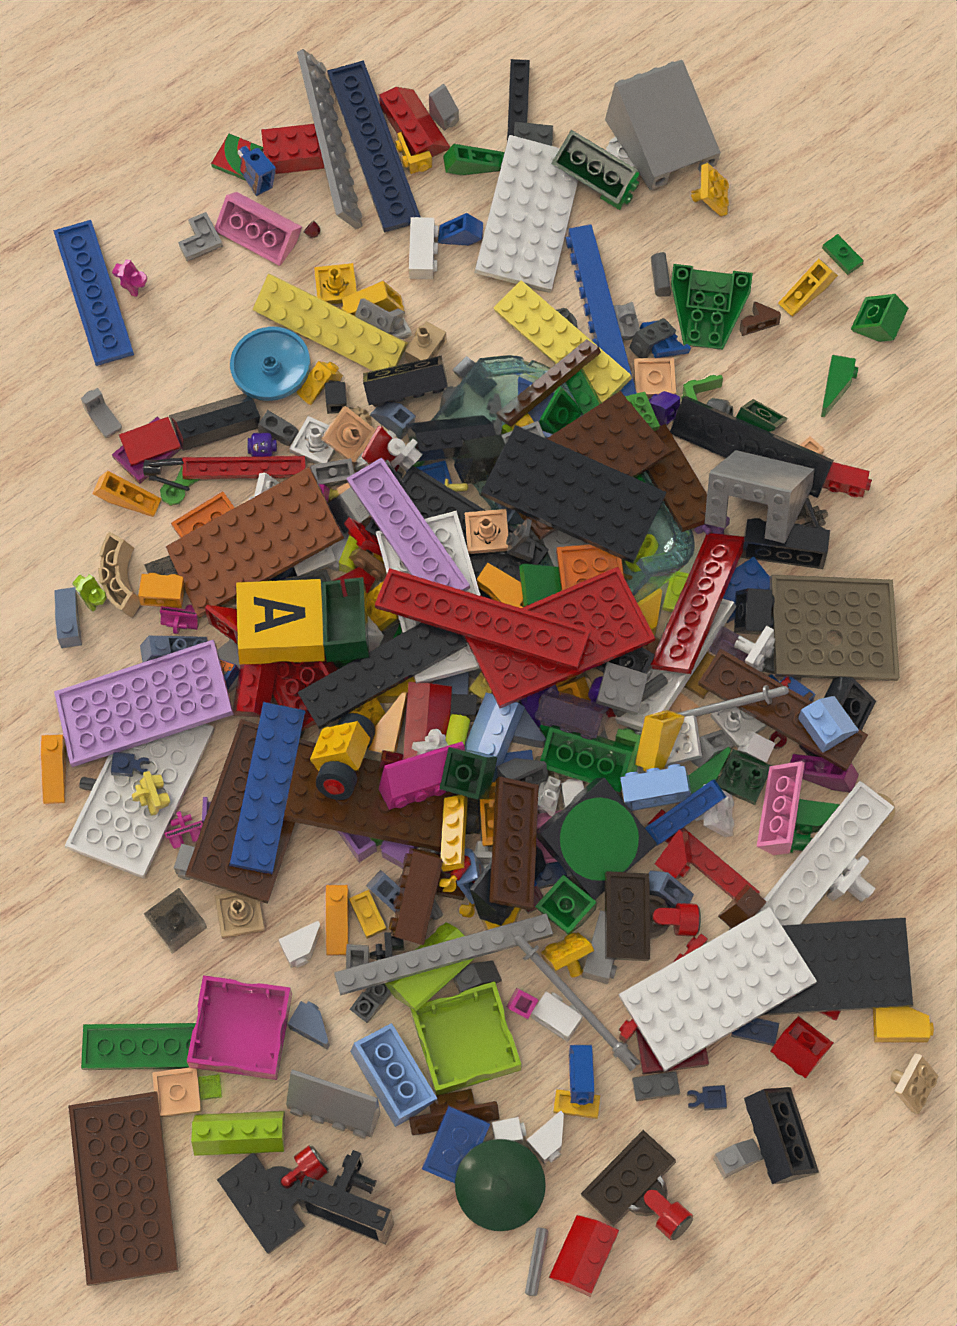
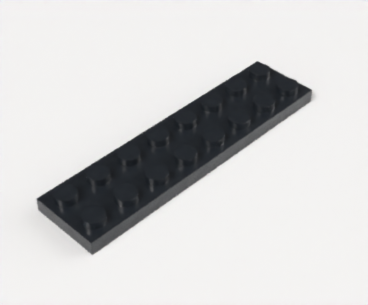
M686 395L682 398L670 430L672 435L725 458L737 450L813 468V485L809 495L816 498L820 496L826 477L834 462L833 459Z
M420 623L370 651L368 658H359L302 689L298 694L316 725L321 729L467 646V642L460 634Z

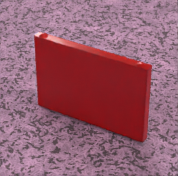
M164 417L119 434L131 466L142 463L145 459L150 460L181 448L169 417Z
M382 426L376 428L361 455L369 465L380 458L384 461L389 460L391 463L397 457L391 455L388 451V443L393 438ZM399 465L394 468L396 472L400 467Z

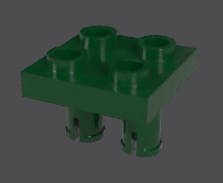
M733 749L717 784L727 793L755 805L767 780L769 766L772 765Z

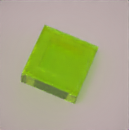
M220 1074L198 1077L200 1100L222 1098Z

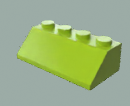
M445 922L428 939H425L424 945H420L415 950L464 937V935L458 928ZM475 958L387 982L385 985L394 998L417 1011Z
M285 1111L195 1115L192 1121L191 1138L194 1156L284 1152Z

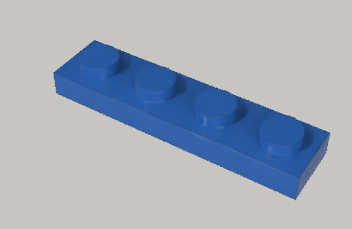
M715 779L711 780L645 827V829L657 843L656 846L676 834L679 829H683L724 800L726 795Z

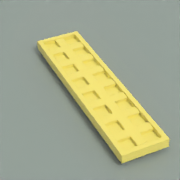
M272 274L267 275L252 309L372 371L397 366L408 342L390 333H386Z
M522 280L493 307L496 313L555 364L586 339L592 342ZM600 348L601 353L582 369L600 401L604 402L618 393L632 379V376Z

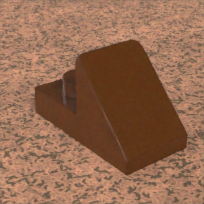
M753 302L752 312L754 316L750 315L741 320L739 330L741 335L745 336L777 326L780 323L781 313L761 303Z

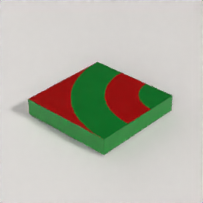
M229 133L211 162V166L245 180L240 171L241 157L238 155V150L247 146L250 151L259 148L263 152V147Z

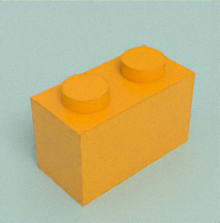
M142 574L138 594L140 604L143 606L182 608L185 591L184 579L176 574Z

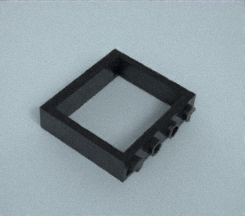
M306 1175L296 1196L303 1212L386 1245L394 1225L391 1209ZM379 1209L386 1212L384 1218L377 1216Z

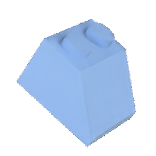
M835 696L818 699L801 709L798 718L822 753L859 731Z

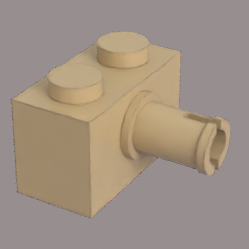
M427 321L419 326L415 332L414 339L408 342L404 350L405 361L410 363L436 357L447 342L446 331Z

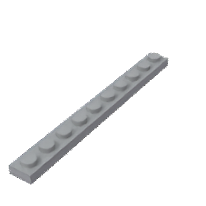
M547 914L334 972L341 996L518 946L514 941L516 935H521L527 943L552 937L553 932Z

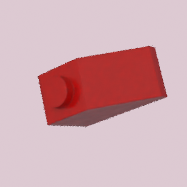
M685 828L677 831L654 863L662 871L669 873L675 879L684 878L691 869L689 865L692 862L688 831Z

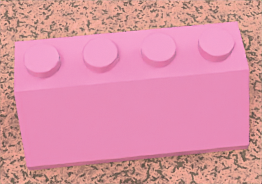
M238 192L226 195L215 225V230L219 234L279 266L296 245L302 226Z
M802 761L769 766L757 847L772 855L788 854L791 850L805 764Z

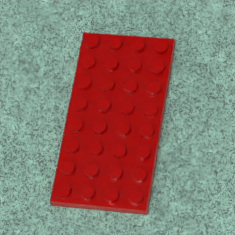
M619 567L522 608L591 629V634L577 670L464 636L499 709L655 641V637Z

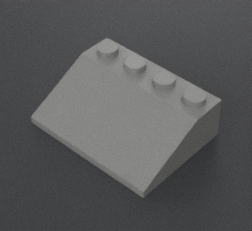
M293 1069L291 1071L286 1102L291 1114L302 1117L303 1114L310 1116L312 1121L323 1124L324 1121L331 1123L333 1128L340 1131L345 1129L351 1130L355 1136L360 1138L372 1137L381 1113L378 1098Z

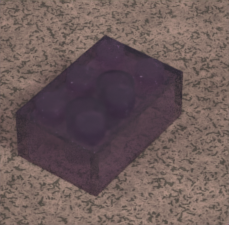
M549 688L541 696L535 719L540 720L542 725L549 727L556 725L561 727L560 730L573 733L574 731L580 733V736L585 739L593 740V738H597L604 731L610 707Z

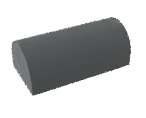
M656 253L651 256L655 295L659 297L670 296L671 289L666 253Z

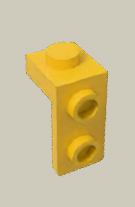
M397 133L398 140L395 141L397 151L402 152L403 156L401 159L404 168L408 167L410 174L424 172L432 168L430 151L411 156L402 133Z
M318 361L309 373L305 383L296 393L307 404L312 405L325 387V383L329 380L340 381L343 375L338 371L339 367L334 363Z

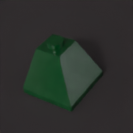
M755 399L743 405L736 418L768 432L774 431L788 419Z

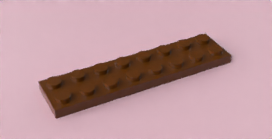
M721 648L698 682L699 686L724 701L762 692L764 685H768L769 689L784 686ZM789 689L786 695L772 698L771 704H767L765 700L736 707L845 772L868 737L867 733L858 729L857 733L822 753L798 719L801 709L813 702Z

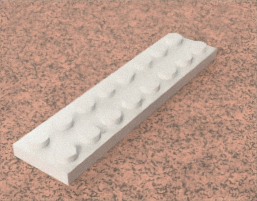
M722 599L692 673L685 674L655 670L650 665L645 673L648 674L646 683L662 673L667 678L668 684L642 701L637 715L625 713L621 717L616 716L615 719L618 724L642 731L645 716L670 709L735 610L736 605L733 601Z
M859 781L764 898L767 902L756 914L770 907L781 925L801 924L843 873L847 865L855 858L893 811L894 806L863 782Z

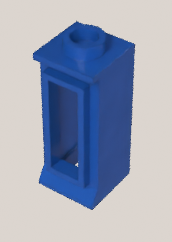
M570 1045V1103H577L579 1105L593 1103L594 1073L592 1045Z

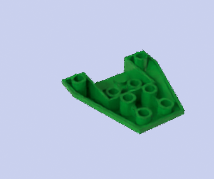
M673 264L671 287L683 345L724 349L750 295L753 273L733 271L732 274L696 270L690 265Z

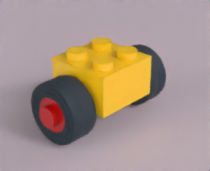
M349 713L340 718L337 726L326 727L321 730L310 760L319 771L316 778V787L328 798L344 800L349 798L354 791L357 783L355 770H359L366 749L370 747L375 735V726L367 717L356 713Z

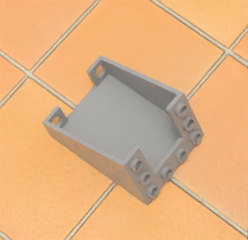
M683 60L670 62L665 66L653 68L648 72L639 73L631 78L622 79L615 83L605 121L635 168L639 170L649 190L667 184L670 172L700 162L699 171H701V165L706 164L708 161L712 167L717 165L721 152Z
M735 450L709 473L705 524L725 528L729 496L768 505L765 539L785 543L812 489L814 469Z

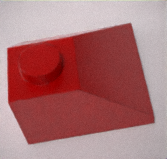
M206 605L205 611L209 624L238 645L237 609Z

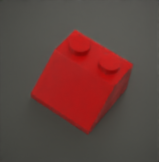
M798 1016L781 1034L770 1052L778 1060L790 1066L796 1074L802 1075L806 1079L834 1042Z

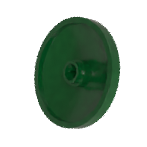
M491 1139L476 1145L464 1156L456 1172L455 1192L462 1211L472 1222L488 1230L509 1231L524 1225L537 1213L545 1195V1175L539 1160L527 1147L513 1140Z

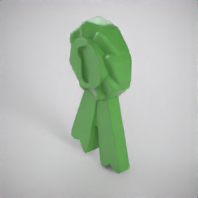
M182 465L176 480L172 482L189 487L200 479H183ZM164 484L160 489L162 501L170 506L180 504L185 498V490L167 484Z

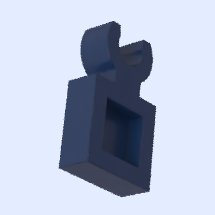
M113 752L111 775L133 777L134 771L143 775V772H147L148 769H142L141 765L150 764V760L146 757L135 760V754Z
M725 1085L702 1087V1093L695 1090L687 1092V1096H694L696 1098L695 1103H688V1108L695 1109L700 1104H704V1111L727 1109Z

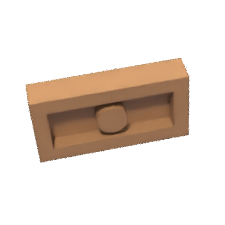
M361 548L352 551L349 558L354 561L353 563L357 567L367 571L376 581L382 582L385 580L387 572L382 562Z

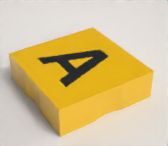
M321 579L236 583L239 665L265 664L277 661H325Z

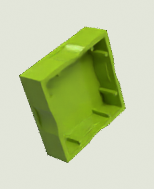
M495 981L465 990L452 997L428 1001L417 1011L411 1009V1015L436 1095L450 1093L521 1071V1061L513 1036L505 1020L504 1008Z

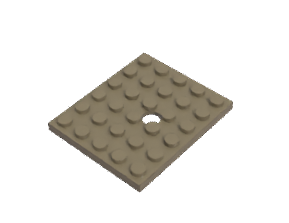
M795 575L770 576V590H772V595L775 598L774 606L771 608V614L774 618L772 629H774L775 638L773 645L775 677L829 679L853 677L857 680H899L893 580ZM836 631L842 637L841 644L836 646L830 644L827 640L828 632Z

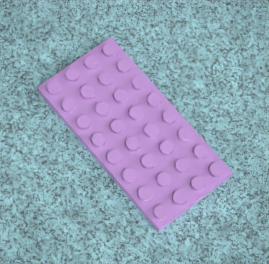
M214 639L54 691L68 758L72 767L112 755L113 752L118 753L234 715Z

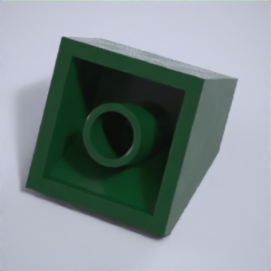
M449 747L440 789L478 800L489 799L498 757L477 751Z

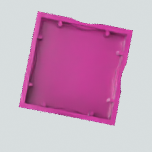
M203 975L197 1005L198 1016L192 1031L187 1058L189 1067L277 1080L292 999L291 988L262 983L246 984L233 979Z

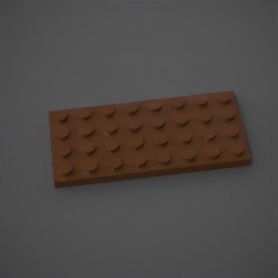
M621 391L547 438L634 478L669 456L671 452ZM518 513L524 521L526 519L532 520L530 529L539 540L556 530Z
M240 719L185 877L268 904L295 822L283 820L272 874L230 866L259 724ZM300 738L298 745L315 748L316 743Z
M298 745L283 820L441 852L444 798L459 794L446 791L440 796L434 795L421 802L415 801L402 808L389 810L379 791L384 768H380V761L363 758L359 770H355L357 783L352 795L344 800L331 799L323 795L316 787V778L319 771L310 760L314 748Z
M157 1091L68 1105L87 1286L179 1271Z

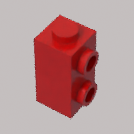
M833 462L823 488L831 492H842L851 497L863 498L865 490H870L872 479H868L870 471Z

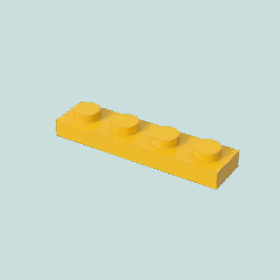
M463 795L444 798L441 858L443 859L441 869L443 872L464 868L467 798Z

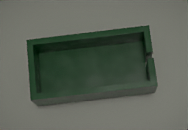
M363 577L344 579L347 591L346 597L343 595L340 580L321 582L323 647L327 662L369 657L367 593Z

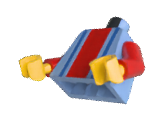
M469 848L465 849L464 868L453 870L450 874V879L442 878L439 882V886L444 887L443 892H453L456 889L457 881V885L470 901L469 905L461 904L459 908V914L467 918H471L475 914V904L470 888L485 870L478 857Z

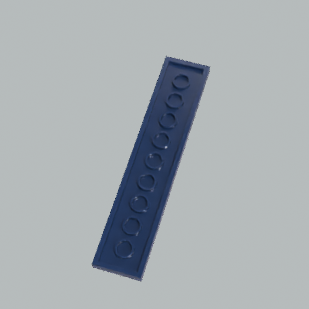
M364 60L327 70L331 86L384 233L409 226L411 224V217L421 216Z

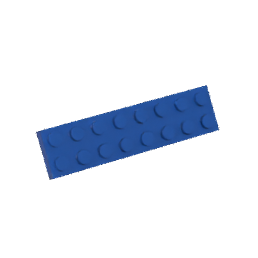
M87 220L53 230L95 365L99 366L133 356L134 352L92 221Z
M263 702L230 866L268 874L273 873L305 710Z

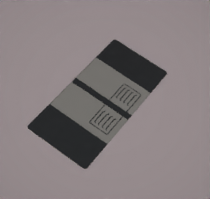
M386 460L385 463L405 490L407 488L389 460ZM351 487L328 503L337 524L344 534L349 531L344 524L349 517L361 523L370 516Z

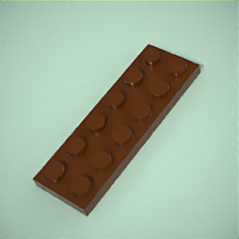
M661 425L654 432L671 452L669 456L646 470L656 488L667 492L663 501L680 531L685 532L705 524L707 493L667 425Z
M500 776L496 779L489 901L491 903L526 910L533 908L539 785Z

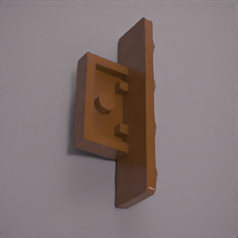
M472 1089L436 1095L437 1100L429 1105L431 1113L410 1117L409 1122L412 1135L438 1131L448 1106L486 1122L498 1120L500 1117L497 1101L475 1105Z

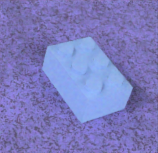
M680 764L669 765L668 769L663 770L651 768L646 770V773L641 774L629 772L624 777H620L624 802L631 811L679 803L692 795L688 773L685 766Z

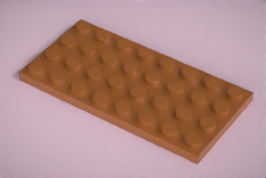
M308 467L166 546V549L178 575L184 579V588L195 613L201 618L206 615V605L221 607L237 598V582L268 581L344 539V536L311 468Z

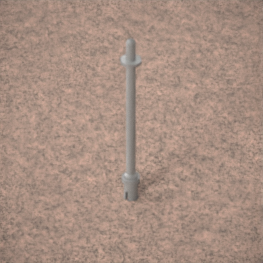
M764 685L762 692L678 712L677 714L685 717L692 715L697 717L765 700L767 704H771L772 698L788 694L789 689L786 686L769 689L768 685ZM630 727L627 728L633 730L634 732H639V730Z
M516 935L514 941L526 953L523 959L528 960L530 958L613 1048L612 1051L615 1058L618 1057L627 1066L629 1071L636 1068V1065H639L641 1061L627 1048L628 1045L626 1043L618 1042L537 953L539 946L536 945L532 948L521 935Z

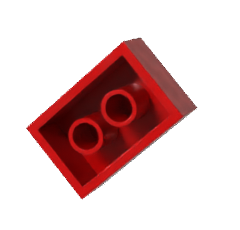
M314 124L261 129L264 155L276 167L275 174L324 169V162Z

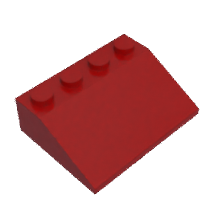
M325 651V661H278L272 693L279 705L305 710L301 732L316 725L298 692L337 670L333 662H327Z

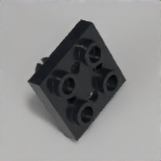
M353 1150L351 1155H346L342 1167H344L341 1176L337 1175L333 1187L350 1193L352 1187L355 1186L372 1194L377 1180L359 1174L363 1158L360 1152Z

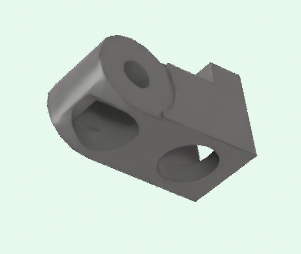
M269 410L266 411L258 424L259 433H270L272 438L277 439L286 446H290L299 433L294 425Z

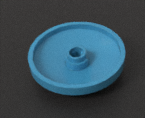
M264 327L248 333L237 343L230 358V370L237 387L247 396L262 401L279 400L295 393L305 383L311 367L310 355L305 342L296 333L281 327Z

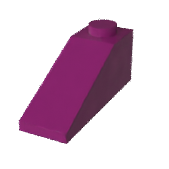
M793 754L790 763L800 761L805 763L803 780L834 791L850 793L855 787L859 776L852 763L845 772L822 757Z

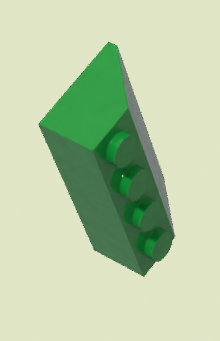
M553 722L549 728L540 761L546 763L547 770L591 783L595 778H605L615 791L621 792L622 784L620 777H624L627 772L634 747Z

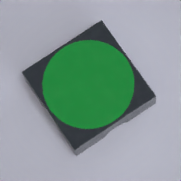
M595 778L573 798L566 808L553 815L537 829L536 836L548 853L562 865L569 879L594 900L605 892L606 871L627 872L657 845L605 778Z

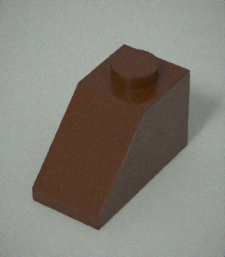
M746 884L718 917L732 929L755 916L767 901Z

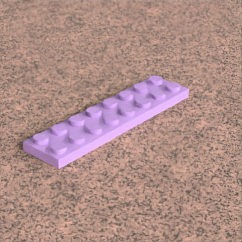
M382 458L346 478L356 496L411 575L463 591L470 589V584Z

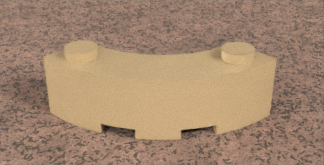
M108 532L99 556H101L100 568H98L99 580L106 592L107 598L118 609L133 618L141 605L139 597L133 592L128 580V563L135 548L122 538Z

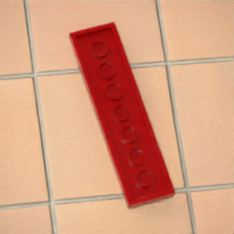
M706 534L656 649L655 657L650 664L652 669L685 674L692 673L743 552L744 536Z

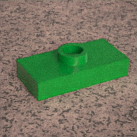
M839 234L822 246V249L847 275L863 265L864 260Z

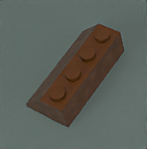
M412 848L409 849V853L405 854L403 865L406 867L404 875L401 874L398 884L401 889L399 896H396L394 900L395 916L391 917L389 923V930H391V934L394 937L424 945L443 859L437 854Z

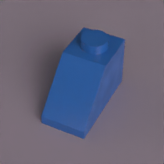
M468 213L460 215L439 225L438 243L469 246L480 241L483 235V222Z

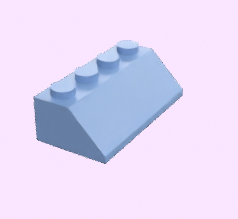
M485 693L466 741L465 750L477 751L498 757L492 781L495 782L498 776L497 766L503 764L525 707L518 702H514L499 709L493 694Z
M392 1023L353 1044L350 1051L395 1127L406 1122L410 1117L416 1116L437 1100L436 1095Z

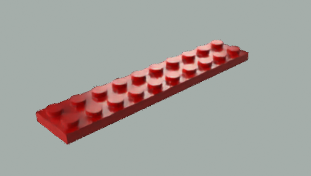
M391 568L387 572L375 602L376 609L574 670L578 669L591 634V629Z

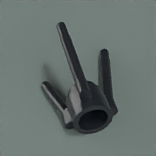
M182 458L144 460L143 473L144 476H149V481H158L186 491L190 490L187 486L157 477V474L161 475L162 466L183 465Z

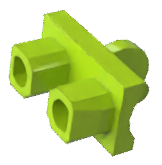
M88 574L86 578L79 575L73 581V586L91 611L94 612L97 605L104 604L107 598L106 592L101 589L92 575Z

